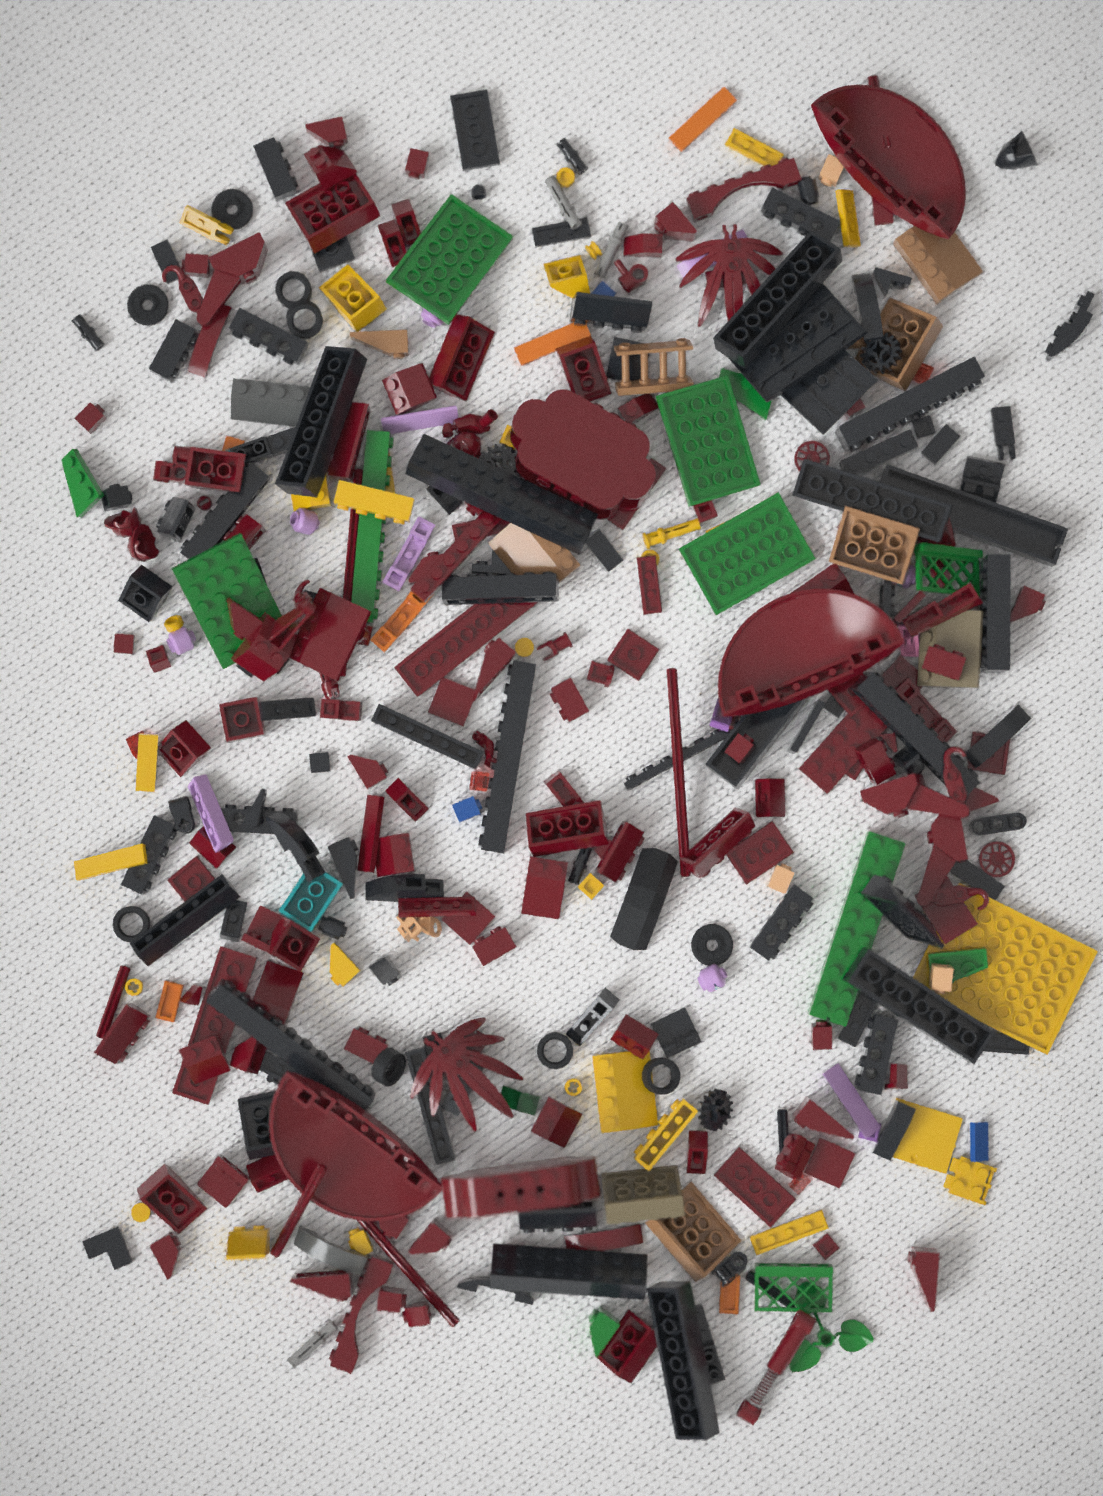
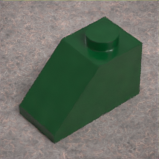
M503 1085L501 1095L510 1109L535 1116L540 1095Z

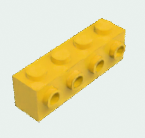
M341 480L338 482L334 498V504L338 505L337 509L348 511L350 508L356 510L357 514L367 516V513L375 514L377 519L386 520L387 517L394 519V523L402 525L405 522L410 523L415 499Z
M683 1097L681 1100L676 1099L670 1106L671 1112L668 1115L664 1114L660 1118L658 1128L656 1130L652 1128L646 1135L648 1140L644 1145L640 1143L633 1152L635 1153L634 1159L648 1171L651 1170L698 1112Z

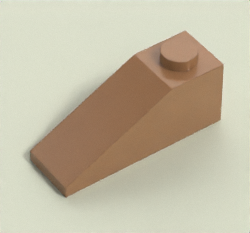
M407 330L350 332L351 340L387 356H393V359H404L405 356H409Z

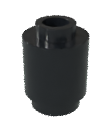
M811 176L803 177L797 183L801 202L809 206L817 204L820 196L816 179H812Z
M323 916L318 931L339 940L340 937H345L348 927L345 926L346 922L331 916Z

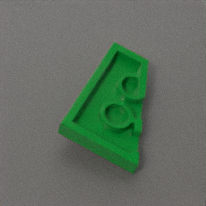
M721 368L719 378L729 376L735 400L766 421L771 401L766 402L741 373Z
M71 449L62 458L61 462L76 517L82 518L104 494L78 449Z
M985 947L928 953L929 977L931 963L951 965L953 967L952 983L965 976L968 977L988 968L987 950Z

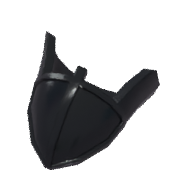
M1023 131L1002 147L994 163L996 167L1008 170L1038 166Z

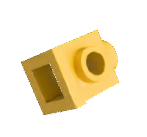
M357 1227L348 1232L350 1235L348 1243L351 1249L364 1255L373 1252L374 1248L364 1228L360 1230Z

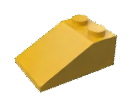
M349 264L319 287L321 292L356 332L362 330L387 310L380 296Z
M254 1225L253 1229H245V1226H235L234 1230L229 1231L226 1260L266 1258L271 1251L270 1228H265V1225Z

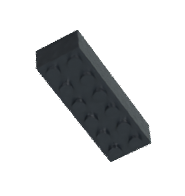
M987 554L982 558V561H979V573H982V580H979L980 592H982L981 601L983 602L978 605L979 611H983L980 668L981 673H1005L1010 671L1011 555Z

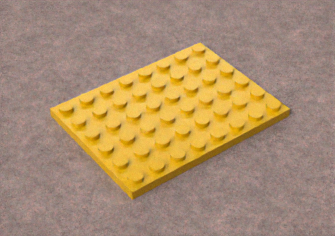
M975 895L964 903L978 925L946 945L944 944L942 949L928 945L913 978L930 989L928 953L985 947L987 950L988 968L954 981L951 986V992L945 991V994L939 995L981 1023L1048 1055L1098 951L990 897L987 907L979 911L977 908L983 904L984 899L980 895Z

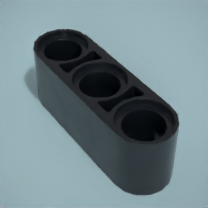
M1018 812L977 818L970 822L969 831L975 836L1020 830L1025 827L1027 819L1024 814ZM1014 816H1018L1021 819V824L1018 827L1012 823ZM995 819H999L1002 822V827L999 830L993 826ZM976 822L983 824L981 832L975 831L974 825Z

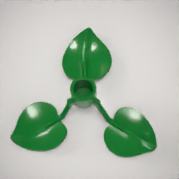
M804 1281L799 1286L804 1290L810 1282ZM812 1285L805 1293L813 1300L820 1291ZM797 1289L795 1297L801 1293L799 1289ZM804 1294L797 1300V1304L800 1307H806L811 1302ZM822 1295L815 1303L819 1307H825L827 1298ZM813 1312L820 1328L817 1332L818 1341L811 1344L807 1339H804L789 1364L790 1371L802 1372L814 1367L821 1358V1351L815 1345L829 1347L839 1335L840 1346L848 1352H856L863 1349L868 1344L873 1343L874 1338L869 1329L855 1319L842 1322L841 1332H836L833 1335L828 1328H823L817 1312Z

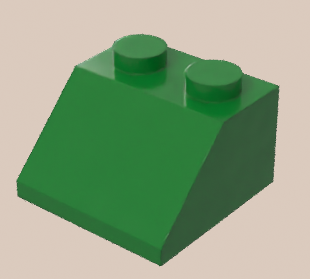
M601 1306L598 1309L594 1308L588 1317L593 1351L596 1357L599 1356L620 1326L619 1319Z

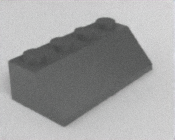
M233 378L231 420L296 427L310 387Z

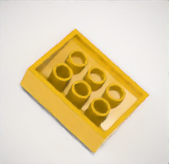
M630 1051L592 1055L601 1133L657 1126L655 1093L650 1092L642 1081L643 1068L651 1060L650 1051L643 1060L634 1056Z

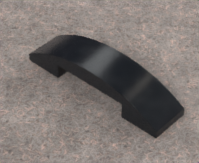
M871 273L851 275L861 317V326L868 332L863 337L864 341L883 339L879 304Z
M1018 704L965 752V758L975 769L978 768L1012 738L1031 717Z
M490 1277L467 1278L459 1281L457 1288L476 1292L478 1285L490 1287ZM503 1290L515 1293L514 1301L529 1305L534 1303V1298L528 1292Z

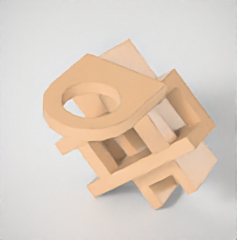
M396 917L401 923L397 930L408 942L411 939L418 942L420 939L417 936L421 932L432 937H439L441 935V922L435 917H406L405 919ZM435 923H436V925H437V932H436V933L434 932V929H433V926H434Z

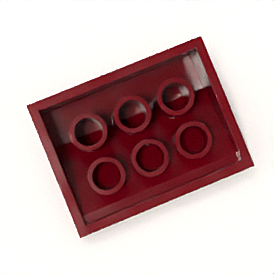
M356 173L326 190H323L319 183L285 202L314 254L380 217L375 202Z
M319 588L313 601L316 609L302 624L289 658L339 682L372 612L325 589Z

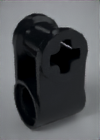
M188 796L169 800L168 804L176 829L185 834L193 832L195 821ZM184 820L189 822L187 829L181 827L184 824Z
M735 1252L711 1271L712 1275H716L722 1282L723 1288L728 1286L746 1269L747 1256L743 1252ZM735 1259H741L744 1262V1264L741 1266H736L733 1263V1261Z

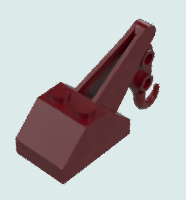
M260 232L208 257L214 272L204 299L195 282L177 265L167 266L162 272L163 282H166L167 274L170 271L176 272L179 290L190 311L197 313V322L205 327L211 323L240 284H251L257 280V277L261 274L268 249Z
M304 580L297 587L293 599L296 608L278 619L264 612L260 618L263 624L250 641L245 639L231 657L235 663L263 682L277 673L289 658L298 636L296 634L297 630L316 609V605L312 602L310 595L303 591L305 586L310 583V580Z
M954 746L948 748L943 756V778L949 797L926 787L923 775L913 773L861 790L862 800L873 808L898 818L909 815V811L912 810L967 818L971 814L970 807L965 804L967 791L961 772L951 760L953 752H959L963 757L966 754L962 748Z
M939 814L930 826V831L926 833L928 844L932 843V851L916 899L917 904L925 907L930 902H934L936 905L943 906L962 903L975 895H980L983 897L984 902L977 909L979 911L983 910L989 903V896L985 890L962 885L939 888L954 864L968 860L961 818Z

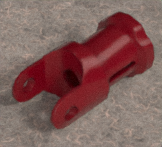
M563 632L562 636L546 641L538 646L537 650L546 646L551 648V654L542 659L546 661L559 655L560 651L568 647L572 648L573 645L566 632Z
M319 673L322 681L321 688L325 698L328 700L332 696L339 698L338 682Z

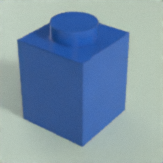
M474 796L452 804L459 823L480 815L479 810L483 809L479 798L475 800Z

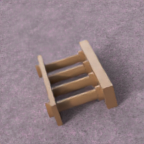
M686 338L656 343H621L618 346H614L617 356L622 357V380L615 382V390L618 396L671 392L694 385L691 377L686 375V350H693L691 341ZM678 351L679 375L669 378L667 376V352ZM648 353H659L660 377L658 379L649 378ZM640 354L641 378L632 381L630 380L629 355Z

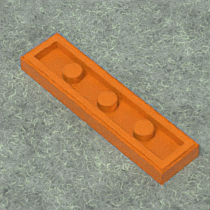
M723 87L669 137V140L682 153L733 106L737 99Z
M571 323L516 346L514 351L520 365L523 366L556 352L558 347L589 337L591 334L587 325L576 326L574 323Z

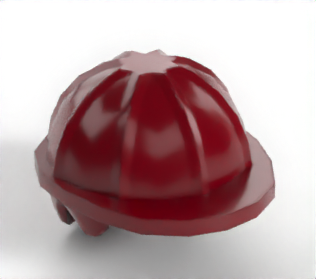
M462 431L447 442L448 445L478 459L482 454L481 441L475 433Z
M133 508L132 512L122 510L121 514H114L104 519L105 527L112 529L117 536L123 538L131 537L135 527L142 522L137 508Z
M146 524L137 525L133 530L132 536L128 539L127 548L130 555L141 562L154 559L159 555V550L155 545L156 537L153 536L150 527Z

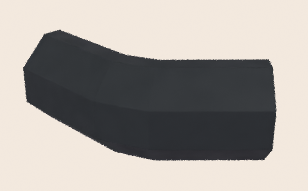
M642 848L610 935L619 945L632 950L647 949L678 861L670 853L656 848Z

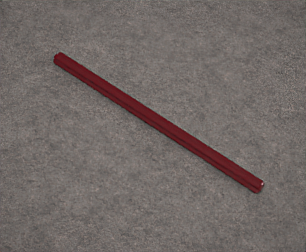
M355 469L353 483L362 485L363 469ZM354 509L350 511L343 598L352 602L359 514ZM346 665V667H345V669H344V671H343L341 677H345V676H346L347 665Z
M668 668L666 671L680 860L689 851L678 676L676 668ZM680 860L681 877L691 876L689 869Z
M357 1220L451 1327H455L460 1322V1319L386 1236L383 1235L372 1221Z

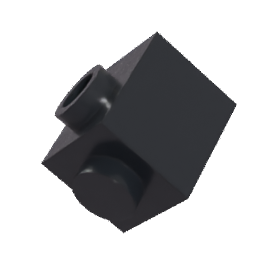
M113 484L102 491L104 496L101 500L104 512L123 509L132 504V493L128 490L127 485Z

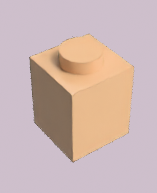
M828 154L818 179L826 186H836L844 166L837 157Z
M783 863L780 866L775 865L767 887L786 894L794 872L791 871L792 867Z
M931 963L929 979L931 990L938 994H945V991L951 992L953 967L951 965Z

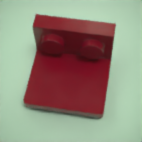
M259 906L247 932L244 933L241 940L271 954L269 952L272 932L281 917L284 916L264 906Z
M220 1154L197 1182V1185L223 1207L227 1208L250 1178Z

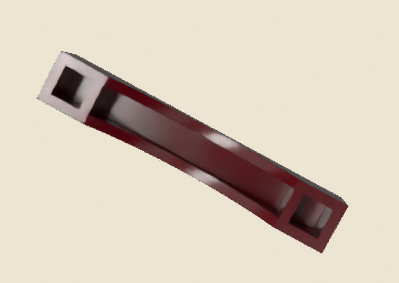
M783 158L778 161V164L773 166L767 164L762 166L757 172L748 171L742 174L743 177L729 178L722 185L717 186V184L708 186L706 191L690 193L689 197L686 198V203L693 222L696 223L712 217L717 207L726 198L741 189L752 186H770L784 190L797 185L802 178L794 158Z
M374 1254L371 1259H367L364 1268L366 1273L364 1277L360 1276L356 1285L359 1291L357 1295L353 1294L349 1304L353 1307L350 1313L346 1312L342 1322L346 1325L343 1331L339 1330L335 1340L338 1342L336 1350L332 1348L328 1360L332 1361L331 1367L352 1375L360 1354L356 1341V1321L359 1311L366 1299L377 1288L387 1283L394 1265L393 1261Z

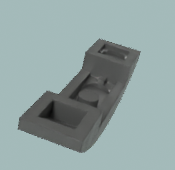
M299 1226L294 1241L296 1247L328 1265L354 1274H363L368 1256L353 1249L346 1250L318 1237V1233Z

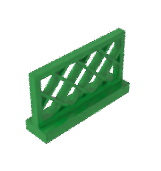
M929 543L916 544L914 550L916 591L951 595L970 581L980 597L979 559L983 558V550ZM922 557L929 563L926 568L922 564ZM938 559H940V561L944 565V567L941 570L936 565ZM953 561L959 566L956 572L951 566ZM968 563H972L971 574L966 568ZM931 568L937 573L934 579L928 572ZM946 569L952 575L949 580L943 574ZM961 571L967 577L964 582L958 576ZM924 576L930 582L927 587L923 586ZM939 578L945 584L943 588H940L936 583ZM954 580L960 586L957 590L951 585Z
M754 1263V1311L797 1312L801 1309L804 1312H832V1264ZM759 1277H768L772 1282L763 1289L759 1285ZM781 1277H787L791 1281L784 1290L776 1283ZM801 1277H806L811 1282L804 1290L796 1283ZM821 1277L828 1278V1285L823 1290L815 1283ZM774 1284L782 1291L775 1299L767 1293ZM793 1285L801 1291L794 1299L786 1293ZM812 1285L820 1291L813 1300L805 1293ZM764 1294L772 1301L767 1306H759V1298ZM783 1294L791 1301L786 1307H781L776 1302ZM803 1294L811 1301L806 1307H800L796 1303ZM824 1295L828 1299V1307H819L815 1302Z

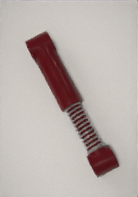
M801 1309L796 1312L790 1327L766 1364L768 1369L764 1372L765 1375H762L763 1378H760V1384H757L758 1387H755L756 1390H753L754 1393L750 1395L749 1399L743 1400L737 1410V1417L752 1426L756 1423L762 1412L763 1400H766L767 1395L773 1388L772 1386H774L778 1377L784 1374L805 1337L812 1331L817 1320L816 1318Z

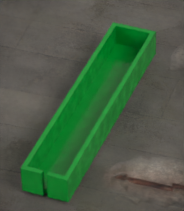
M870 831L866 832L808 1009V1015L826 1020L828 1017L827 1021L846 1027L858 990L842 979L862 947L871 950L883 915L862 894V891L873 875L881 877L885 875L894 881L906 843Z

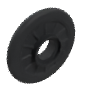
M227 189L215 197L211 213L213 218L231 226L234 230H238L250 221L253 214V205L248 195L238 189ZM229 205L237 206L238 210L235 214L227 212Z
M151 284L138 286L130 293L127 300V310L130 317L138 324L145 326L155 325L162 321L169 308L165 292ZM151 300L153 307L150 310H145L143 308L144 301Z
M704 925L692 937V953L704 965H721L732 954L733 939L730 933L720 925ZM712 939L718 944L717 949L714 951H710L707 948V942Z

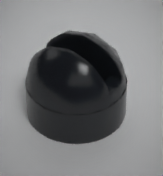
M476 184L472 187V199L481 200L487 197L486 189L483 185Z

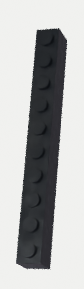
M513 660V665L509 664L507 675L511 676L510 683L505 684L504 694L507 695V701L502 702L501 713L504 714L503 721H499L498 732H501L500 740H496L494 751H498L497 762H492L491 770H495L494 777L489 778L488 789H491L490 797L486 796L485 808H488L487 816L483 815L481 827H485L484 835L480 834L478 846H482L481 850L502 854L505 851L536 664Z
M222 978L208 995L206 1002L307 1078L341 1094L365 1111L374 1101L376 1093L371 1086L364 1085L355 1074L348 1073L339 1062L332 1061L323 1050L316 1049L311 1041L300 1037L294 1028L284 1025L278 1016H272L263 1005L256 1004L247 993L239 991L231 981H226Z

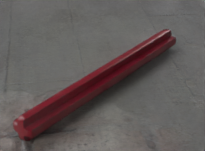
M319 1163L270 1251V1254L275 1258L281 1255L328 1169L326 1165Z

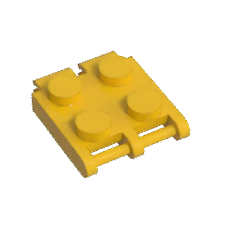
M960 1156V1159L953 1157L949 1171L955 1173L954 1176L947 1174L943 1187L948 1188V1193L986 1205L985 1199L988 1190L992 1187L990 1184L994 1172H997V1168L980 1162H971L969 1158Z

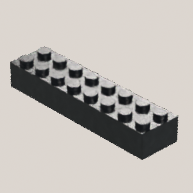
M810 230L713 337L715 349L746 369L842 262L841 249Z
M325 346L275 482L287 494L318 497L368 360L356 348Z
M974 356L838 426L835 434L844 452L849 450L851 453L861 448L864 442L867 441L870 444L876 441L880 434L884 433V435L895 431L897 425L901 424L903 427L912 422L915 416L920 418L928 414L932 407L938 409L944 406L948 399L951 398L953 401L961 397L965 390L968 389L971 392L977 389L982 384L985 375Z
M803 459L792 496L844 512L845 506L920 528L918 536L937 542H942L953 508L952 504L809 459Z
M865 672L850 689L908 748L920 755L924 765L945 785L943 778V756L946 750L950 748V745L945 741H940L937 738L938 733L933 728H928L923 724L925 720L918 713L915 715L910 710L912 707L908 702L902 701L897 697L898 692L893 687H888L883 683L885 679L878 672ZM952 753V763L961 772L968 795L980 783L977 779L978 774L973 769L965 767L963 765L965 761L959 755L955 756Z
M862 947L842 979L971 1064L975 1065L995 1031L869 948Z
M493 1243L490 1289L645 1300L648 1254Z
M660 1281L646 1288L675 1439L707 1441L718 1435L720 1430L691 1281Z

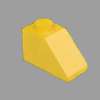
M334 942L330 949L331 980L337 986L341 984L344 987L361 970Z

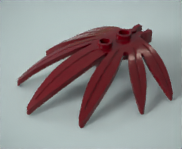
M733 224L731 239H729L726 225H722L724 239L699 243L676 257L675 261L680 262L692 260L709 253L687 272L679 284V288L694 281L714 261L717 262L703 293L698 327L702 326L713 306L723 272L725 273V308L727 321H729L743 305L741 271L751 295L760 287V282L747 260H750L756 267L770 276L776 268L756 252L770 256H782L783 252L763 240L737 238V224Z
M484 1017L461 1024L444 1040L439 1038L438 1034L433 1030L431 1035L439 1046L433 1041H428L427 1038L423 1040L427 1046L432 1047L433 1052L421 1065L414 1079L410 1098L413 1099L423 1089L433 1071L430 1084L431 1115L435 1116L442 1093V1073L445 1072L454 1100L474 1132L477 1131L474 1111L467 1092L457 1075L492 1107L511 1119L514 1115L495 1085L470 1061L496 1074L519 1081L524 1080L519 1073L503 1062L479 1052L466 1050V1047L489 1046L505 1041V1038L502 1036L487 1034L463 1038L479 1029L486 1021Z

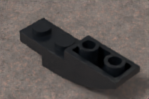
M1087 291L1085 295L1081 294L1076 303L1079 306L1077 311H1073L1069 317L1068 322L1070 324L1064 322L1061 326L1058 325L1053 333L1055 339L1053 343L1049 342L1045 353H1047L1046 360L1049 361L1066 350L1084 331L1093 316L1087 309L1095 295L1094 293Z
M295 427L267 437L263 436L229 448L230 452L246 454L245 465L287 452Z
M281 811L266 818L285 852L291 851L308 882L326 873L316 857L320 854L318 848L294 820Z
M425 874L394 875L365 883V900L398 902V898L444 897L443 880L425 879Z
M699 1304L695 1306L710 1383L714 1384L726 1379L703 1306Z

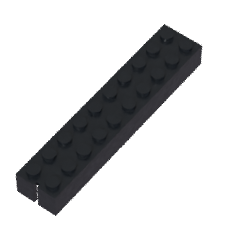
M423 434L405 472L406 475L579 555L598 517V514L426 434Z
M888 464L885 466L880 482L952 504L950 520L953 532L1050 567L1056 565L1062 549L1059 547L1064 543L1068 528Z
M810 697L774 709L743 715L706 762L707 768L736 790H739ZM738 733L742 736L746 733L754 739L753 744L756 746L743 765L725 753V750Z

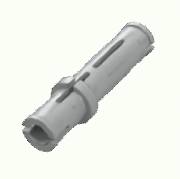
M552 175L545 179V184L560 207L561 215L565 216L570 228L576 229L580 227L582 222L574 211L575 207L573 204H570L556 176Z
M618 221L613 235L609 236V243L594 272L595 275L606 278V274L619 246L622 247V240L629 228L627 224H622V222Z
M329 1320L319 1331L316 1330L313 1333L314 1336L287 1359L289 1364L296 1368L321 1344L324 1345L326 1339L338 1330L336 1324Z

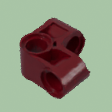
M175 445L173 449V463L155 461L153 480L184 484L186 474L183 478H178L177 473L181 469L187 472L190 447Z

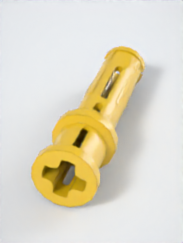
M698 518L666 529L659 527L656 531L647 534L644 532L642 533V538L646 549H650V546L660 543L663 545L669 539L701 530Z

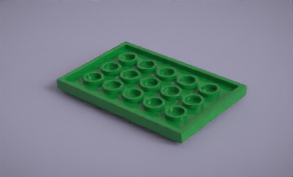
M450 194L388 276L386 283L449 325L511 243L514 236Z
M728 375L656 396L689 507L761 485Z
M779 492L678 549L715 616L816 559Z
M241 533L171 568L222 669L235 664L231 657L245 640V638L241 640L233 634L235 631L230 624L227 605L229 597L259 618H261L264 612L275 619L282 616Z

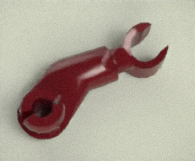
M476 731L473 733L472 739L484 748L486 756L484 765L490 768L491 762H497V759L493 757L494 743L484 733Z

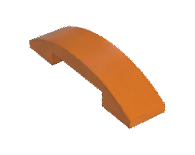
M410 592L403 603L387 622L380 627L370 641L385 653L417 617L432 596L424 603L415 594Z

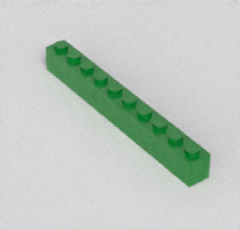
M367 430L362 486L386 491V486L390 487L391 476L387 475L388 467L391 468L392 456H389L390 448L393 449L394 437H391L390 432ZM367 513V516L359 514L352 603L371 611L372 613L367 623L374 624V619L378 620L379 608H375L376 600H380V589H377V584L382 579V570H379V562L383 563L384 551L380 550L381 543H385V532H382L383 524L386 525L387 517L386 520L375 518V514Z

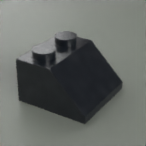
M614 337L606 377L617 381L622 380V357L617 356L614 346H618L621 343H643ZM640 354L629 355L630 380L632 381L641 378Z
M140 565L130 575L118 601L147 622H150L167 599L173 586L145 566Z

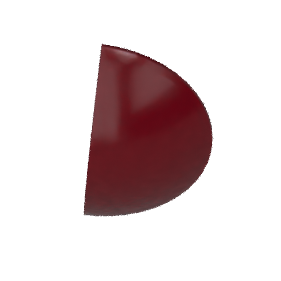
M847 85L828 91L811 104V108L818 126L837 159L855 181L893 214L928 233L949 240L956 231L964 212L966 186L963 168L957 152L940 125L913 101L891 90L877 86ZM887 133L891 142V147L889 148L887 144ZM882 135H884L886 148L883 147Z
M809 589L779 597L753 613L739 627L725 650L718 676V697L723 717L766 711L824 692L879 663L901 647L905 641L897 626L885 612L873 603L855 594L833 589Z
M286 1072L276 1089L271 1104L269 1125L271 1142L283 1172L301 1194L317 1165L322 1163L327 1166L328 1169L312 1196L311 1202L344 1218L360 1221H385L403 1217L419 1210L442 1191L441 1182L431 1169L402 1139L378 1119L330 1088L296 1073Z

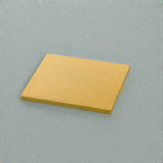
M896 1098L897 1101L915 1108L916 1111L893 1158L946 1174L953 1150L956 1147L955 1143L963 1118Z

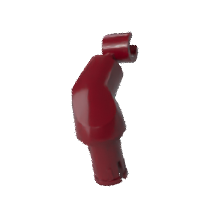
M490 409L483 416L467 414L454 419L453 425L451 423L443 425V437H452L454 435L453 430L456 433L465 431L478 435L484 434L490 430V425L498 418V414Z

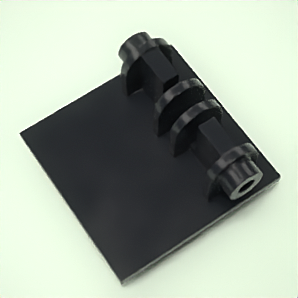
M685 1007L651 1023L653 1031L659 1034L657 1039L666 1058L701 1043L700 1037Z

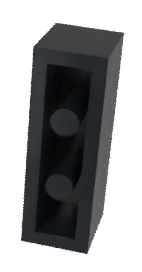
M273 137L253 145L276 202L298 194L296 188L299 186L295 176L291 177L289 174V170H291L288 159L284 160L281 154L284 152L281 142H276Z
M175 319L149 367L150 372L170 383L173 379L176 380L181 371L179 367L189 357L190 353L188 351L191 345L194 346L198 339L197 330Z

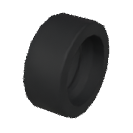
M297 271L284 273L278 278L275 285V293L279 302L287 308L297 302L289 301L283 295V286L289 280L296 279L304 285L305 293L300 300H310L312 297V288L309 280L304 274Z
M300 300L292 304L287 311L286 321L293 335L308 339L320 332L323 325V317L320 308L315 303L309 300ZM302 309L311 310L316 317L315 324L306 330L297 328L293 322L295 313Z
M128 906L116 913L112 925L113 931L119 939L131 943L147 931L151 923L150 917L142 908ZM128 913L139 915L143 922L142 930L133 936L125 934L120 926L121 919Z
M552 1032L546 1034L541 1038L537 1046L538 1059L549 1069L564 1068L573 1057L571 1041L562 1033ZM550 1040H560L566 1046V1055L559 1062H551L544 1055V1047Z
M393 1048L382 1050L373 1062L371 1069L372 1078L386 1087L396 1084L406 1067L405 1055Z
M654 1058L648 1061L642 1071L644 1086L650 1092L659 1095L673 1092L678 1087L681 1079L678 1066L667 1058ZM658 1065H665L671 1071V1080L665 1087H657L651 1080L652 1070Z

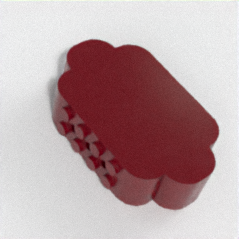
M564 389L552 392L545 401L540 399L525 401L520 405L513 417L510 441L513 447L518 450L515 467L517 473L524 480L597 513L598 520L612 517L619 508L624 510L637 509L646 501L655 481L656 472L653 464L647 459L650 449L649 439L634 423L620 419V416L614 412L609 413L604 410L603 406L598 403L593 404L582 394H575Z
M596 1156L558 1157L472 1169L441 1177L446 1218L487 1217L572 1205L584 1200L601 1197Z

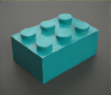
M327 872L308 882L303 873L279 909V912L309 932H313L344 884Z

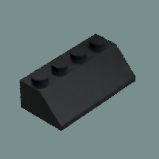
M576 292L571 300L569 322H574L576 326L592 324L594 328L609 326L612 327V330L622 331L625 328L631 329V332L642 333L648 327L653 301Z

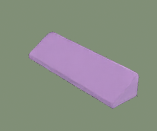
M456 406L384 417L381 419L383 431L395 434L443 426L445 423L453 424V420L458 418Z
M207 775L195 776L188 784V788L216 853L230 845L234 839Z
M839 1063L822 1073L865 1139L881 1128Z

